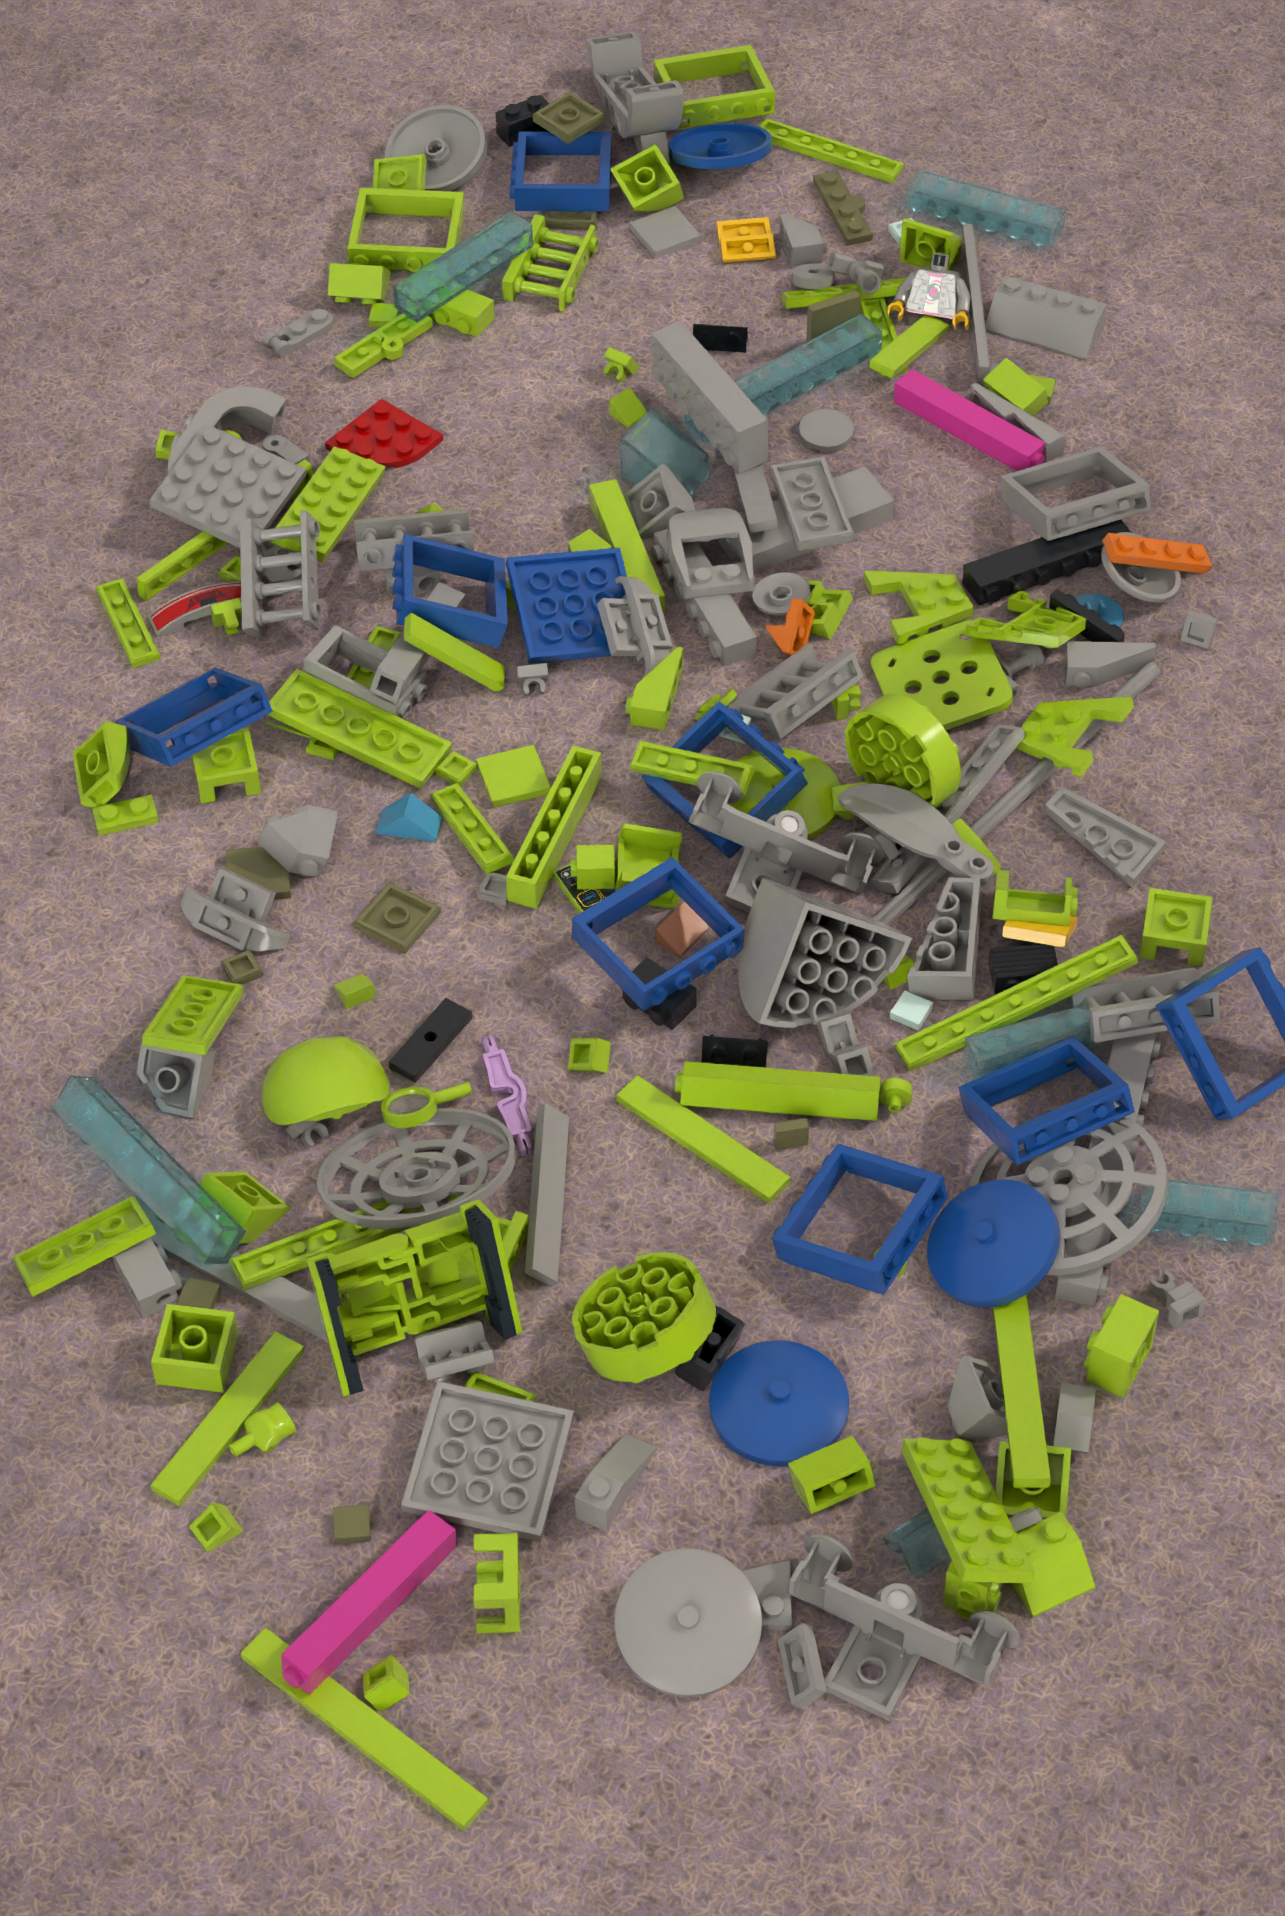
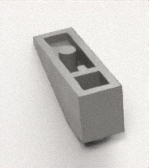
M1067 641L1064 656L1066 686L1078 688L1098 686L1137 672L1145 664L1151 661L1154 662L1156 643Z
M626 1433L591 1470L575 1496L576 1518L607 1532L655 1454L657 1447Z

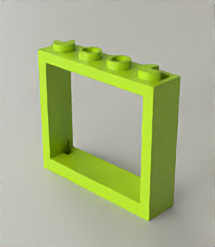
M752 45L653 60L654 81L656 84L675 80L680 83L749 72L757 87V90L683 101L682 120L687 119V121L681 122L677 129L775 113V90Z
M360 187L347 248L349 264L383 266L388 270H409L412 272H454L465 214L464 192ZM365 213L451 217L446 248L359 244Z

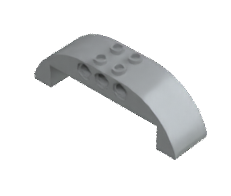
M635 31L586 39L588 58L597 95L606 117L623 138L671 131L679 127L683 113V87L677 80L655 83L643 68L641 40Z

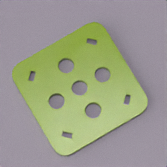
M973 620L963 621L914 638L906 643L880 650L872 656L870 661L872 671L883 695L891 693L903 694L920 704L927 705L945 730L1003 711L1013 702L1011 686L989 639L971 637L969 641L961 639V635L966 636V625ZM932 655L940 657L939 660L934 663H927L924 661L927 657ZM892 659H893V661H894V663H895L894 666H893V667H888L889 664H890V662H891ZM974 666L977 668L972 674L962 673V670L966 667ZM940 676H946L949 678V680L943 684H936L934 682V680ZM911 686L921 687V690L917 693L909 694L906 692ZM949 697H956L959 699L957 703L953 705H946L943 703V701Z

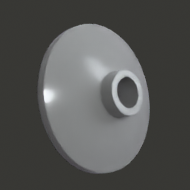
M789 572L775 573L766 576L755 585L752 598L755 606L760 611L770 615H786L790 609L792 599H803L806 603L808 602L810 586L798 574Z

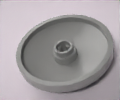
M453 105L430 106L414 112L398 124L388 139L385 158L425 154L427 159L425 190L453 191L467 183L481 168L487 154V137L480 121L470 111Z
M676 1549L654 1556L638 1567L629 1577L617 1601L615 1634L619 1651L625 1663L643 1683L664 1694L678 1697H699L728 1687L751 1664L760 1642L762 1615L758 1597L753 1586L743 1572L734 1564L709 1551Z

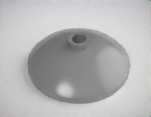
M1120 532V533H1116V534H1122V535H1130V536L1144 537V536H1141V535H1139V534L1130 533V532ZM1103 545L1101 557L1104 568L1114 584L1126 594L1141 601L1159 603L1170 600L1178 592L1181 584L1179 571L1111 563Z

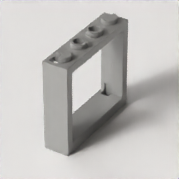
M1102 446L1000 476L1001 494L1004 503L1047 541L1151 510L1150 484ZM1099 464V469L1093 471V466ZM1100 474L1116 487V489L1049 509L1033 496L1036 493ZM1055 523V529L1051 530L1052 524Z

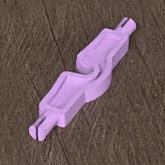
M489 1035V1042L487 1036H485L481 1041L486 1052L483 1054V1062L488 1074L491 1093L493 1095L512 1094L510 1097L497 1103V1111L503 1123L512 1134L513 1140L517 1141L520 1155H527L526 1148L529 1155L533 1154L534 1149L529 1139L532 1136V1127L525 1110L527 1106L525 1085L517 1075L512 1073L505 1050H498L494 1036Z

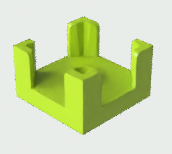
M249 727L241 728L192 755L201 804L216 801L214 790L216 786L244 782L246 796L261 793L259 773Z
M1149 888L1139 958L1155 960L1157 946L1187 950L1189 951L1187 965L1202 967L1207 946L1213 897Z
M518 1533L474 1534L475 1552L503 1551V1560L476 1562L477 1584L474 1585V1608H504L505 1614L503 1617H478L476 1631L477 1633L521 1632Z

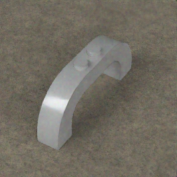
M251 386L232 387L215 393L203 403L195 415L191 414L188 417L184 426V432L182 434L178 433L175 436L171 445L172 450L169 455L166 477L205 424L222 430L231 424L244 423L271 434L283 417L286 398L272 391Z

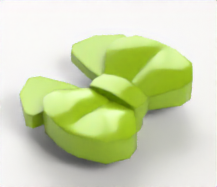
M732 688L725 692L723 696H720V694L711 696L698 708L699 713L694 717L696 722L719 701L727 706L737 696L736 692Z

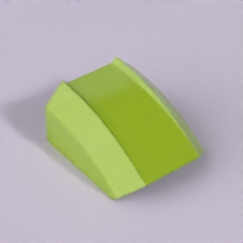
M104 721L98 727V730L72 752L80 803L83 806L92 808L105 805L120 791L124 784L130 763V739L127 728L124 725Z

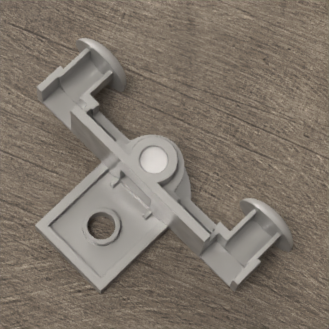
M706 772L697 780L698 788L702 793L699 795L688 823L745 846L723 899L724 903L745 912H750L758 888L755 882L762 881V878L796 889L803 871L861 895L873 868L870 864L878 863L884 858L885 853L882 845L870 835L854 832L842 837L840 847L845 853L843 854L807 840L808 833L805 821L795 811H781L771 816L765 822L727 805V803L739 801L741 798V788L733 778L724 773Z
M814 1534L804 1540V1547L808 1552V1556L805 1561L801 1560L790 1578L789 1594L854 1624L824 1680L828 1693L889 1721L922 1657L989 1687L999 1668L1001 1649L1015 1648L1019 1645L1020 1636L1016 1627L1008 1619L990 1611L973 1613L969 1617V1624L974 1630L973 1636L969 1638L960 1634L959 1638L927 1623L922 1615V1603L919 1596L906 1584L892 1583L878 1591L873 1598L840 1583V1577L834 1575L835 1571L845 1572L852 1569L853 1558L849 1550L841 1542L827 1535ZM874 1665L881 1670L882 1675L876 1680H869L862 1675L861 1670L865 1666Z

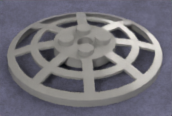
M443 1108L438 1109L435 1116L429 1121L418 1126H458L451 1140L430 1139L411 1142L407 1128H396L394 1133L399 1145L398 1147L378 1155L367 1164L352 1158L368 1142L380 1136V1131L392 1128V1126L387 1125L382 1120L351 1135L335 1147L325 1158L317 1177L320 1200L324 1207L335 1217L350 1224L369 1228L413 1227L461 1212L460 1205L477 1199L482 1202L490 1197L508 1179L516 1163L517 1153L513 1136L504 1124L484 1113L465 1109ZM471 1128L492 1135L501 1145L484 1155L481 1150L464 1142ZM444 1149V1150L442 1151V1153H439V1152H421V1153H415V1152H417V1151H423V1150ZM457 1152H461L470 1156L474 1161L458 1167L453 1157ZM506 1153L507 1160L504 1167L489 1183H485L489 1171L488 1164ZM397 1157H403L391 1163L384 1170L378 1169L380 1166ZM341 1166L357 1173L351 1183V1194H330L331 1181ZM479 1169L477 1179L473 1185H459L460 1177ZM367 1178L379 1181L381 1190L361 1193L362 1186ZM449 1195H461L443 1206L438 1207L437 1202ZM385 1200L391 1205L383 1211H379L370 1207L365 1202ZM334 1203H354L360 1211L369 1216L348 1212ZM420 1207L424 1209L423 1212L397 1214L404 1208Z
M1123 1117L1113 1122L1128 1128L1115 1135H1111L1101 1129L1085 1134L1103 1140L1089 1150L1080 1146H1074V1139L1030 1159L1032 1162L1027 1167L1025 1174L1007 1177L1014 1162L1009 1157L1003 1162L996 1180H1014L1033 1187L1046 1199L1057 1217L1060 1229L1059 1248L1054 1263L1046 1275L1060 1276L1081 1273L1114 1261L1134 1248L1158 1221L1165 1206L1169 1189L1168 1170L1162 1151L1155 1139L1143 1127L1129 1118ZM1139 1136L1145 1141L1153 1156L1155 1175L1135 1172L1132 1157L1124 1143ZM1023 1143L1018 1145V1152L1025 1149ZM996 1144L990 1148L980 1161L972 1177L970 1187L979 1184L986 1169L996 1156L1002 1152ZM1115 1149L1122 1160L1123 1171L1103 1170L1099 1158ZM1062 1178H1072L1066 1185L1057 1184ZM1122 1183L1118 1194L1111 1204L1106 1207L1099 1200L1104 1191L1105 1184ZM1133 1185L1154 1187L1152 1197L1145 1211L1128 1229L1115 1215L1120 1212L1127 1202ZM1088 1209L1095 1215V1217L1083 1223L1065 1227L1066 1217L1078 1215ZM1103 1225L1117 1237L1109 1244L1094 1251L1064 1258L1065 1239L1085 1235Z

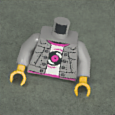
M933 253L931 267L921 266L918 271H913L900 284L893 303L888 306V318L890 313L896 310L899 312L897 321H901L904 312L903 307H905L907 312L953 319L952 323L956 331L957 324L963 321L965 322L966 331L969 330L970 323L967 316L969 315L971 296L964 280L959 278V272L947 270L948 254Z

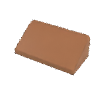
M683 901L656 928L655 943L681 958L710 927Z

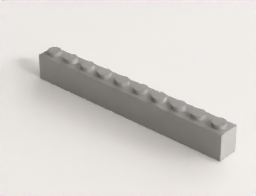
M1156 1033L1115 1039L1108 1067L1129 1085L1135 1112L1125 1117L1143 1127L1145 1116L1139 1115L1140 1108L1147 1109L1150 1090L1144 1089L1145 1084H1152L1156 1065L1150 1064L1151 1057L1158 1059L1162 1041L1156 1038ZM1112 1122L1099 1129L1115 1135L1128 1128ZM1091 1136L1089 1149L1103 1140ZM1133 1140L1124 1143L1130 1153L1132 1161H1135L1139 1142ZM1115 1149L1099 1158L1103 1170L1123 1171L1122 1160ZM1122 1183L1105 1184L1104 1191L1099 1200L1106 1207L1114 1200ZM1125 1205L1118 1212L1119 1214H1123ZM1088 1209L1073 1216L1071 1226L1083 1223L1095 1217V1215ZM1103 1225L1085 1235L1067 1239L1064 1258L1094 1251L1109 1244L1110 1240H1115L1117 1237ZM1112 1261L1101 1267L1081 1273L1060 1275L1057 1281L1055 1298L1096 1306L1098 1295L1105 1296L1109 1276L1103 1275L1104 1267L1111 1269Z

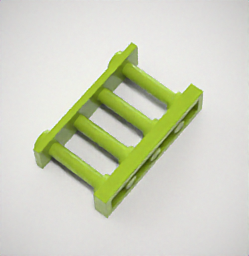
M535 214L502 280L503 300L513 302L517 293L521 294L523 291L559 298V311H565L568 303L572 304L574 301L576 285L591 254L596 253L598 250L599 237H596L595 225H590L585 237L549 231L545 227V216ZM548 241L579 247L577 254L542 248L541 244H545ZM543 258L569 263L571 266L569 271L536 265L533 264V260ZM536 275L562 280L563 283L561 287L524 281L525 276Z

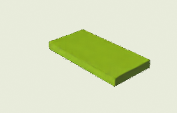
M183 975L143 1033L142 1045L206 1055L241 1000L244 985Z
M131 1196L13 1256L12 1259L32 1297L155 1235L156 1232L135 1196Z

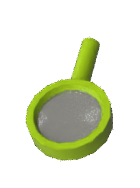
M465 1082L434 1093L430 1089L423 1087H408L389 1094L381 1103L383 1120L387 1125L395 1128H409L423 1124L435 1116L438 1110L437 1105L472 1094L470 1083Z

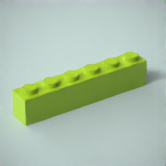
M572 746L506 876L508 902L537 909L553 877V871L557 869L602 778L601 752Z

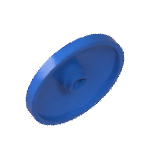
M706 124L686 129L674 135L668 142L669 157L675 163L691 168H733L756 162L767 156L772 150V138L766 129L751 124Z
M1001 1179L977 1184L953 1198L935 1220L927 1244V1259L930 1271L940 1287L950 1297L962 1304L982 1308L1008 1304L1034 1289L1049 1272L1059 1248L1060 1229L1058 1220L1046 1199L1037 1190L1025 1183Z
M765 1341L750 1345L736 1352L717 1371L710 1389V1416L719 1437L730 1449L740 1456L763 1465L788 1466V1463L837 1442L848 1420L849 1393L839 1369L819 1351L804 1344L791 1341Z

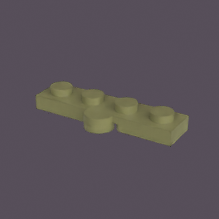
M838 170L813 175V183L847 246L872 241L873 234L861 214L865 210V199L861 196L850 194Z

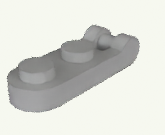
M315 309L276 332H267L263 337V344L270 349L273 347L275 353L283 358L330 331L334 326L333 315L327 310Z

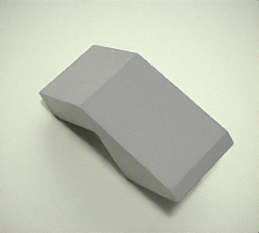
M844 1012L817 1021L824 1049L837 1073L875 1076L867 1046L858 1043L851 1013Z
M1061 1383L1053 1446L1069 1447L1072 1450L1071 1452L1088 1454L1096 1388Z

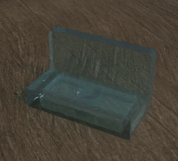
M928 1508L883 1537V1541L890 1551L903 1556L911 1575L916 1579L922 1578L951 1558Z

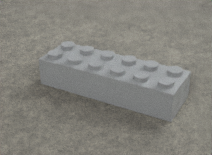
M681 321L653 332L650 352L653 357L651 373L654 380L663 385L671 399L674 398L682 412L694 421L697 430L702 431L707 436L711 446L720 451L725 462L728 465H732L739 474L767 462L768 420Z

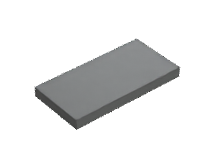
M825 457L770 466L769 473L798 551L854 542L852 526Z

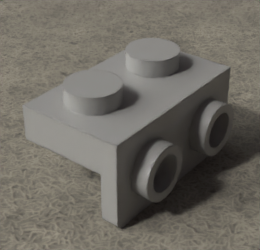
M480 1320L414 1338L420 1367L427 1380L433 1379L435 1382L451 1379L454 1373L465 1370L469 1373L484 1370L487 1364L495 1362L492 1348L485 1339Z

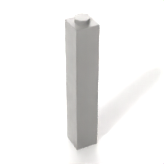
M439 582L426 600L461 608L465 594ZM403 631L377 667L370 692L397 704L431 655L406 642Z

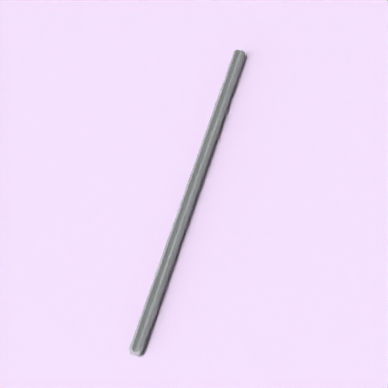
M1152 661L1145 664L1110 698L1132 697L1134 699L1160 674V668ZM1094 719L1072 748L1080 749L1109 721ZM1045 757L970 828L982 840L1047 780L1058 767L1054 766L1052 760ZM935 859L877 912L872 919L890 926L948 870Z

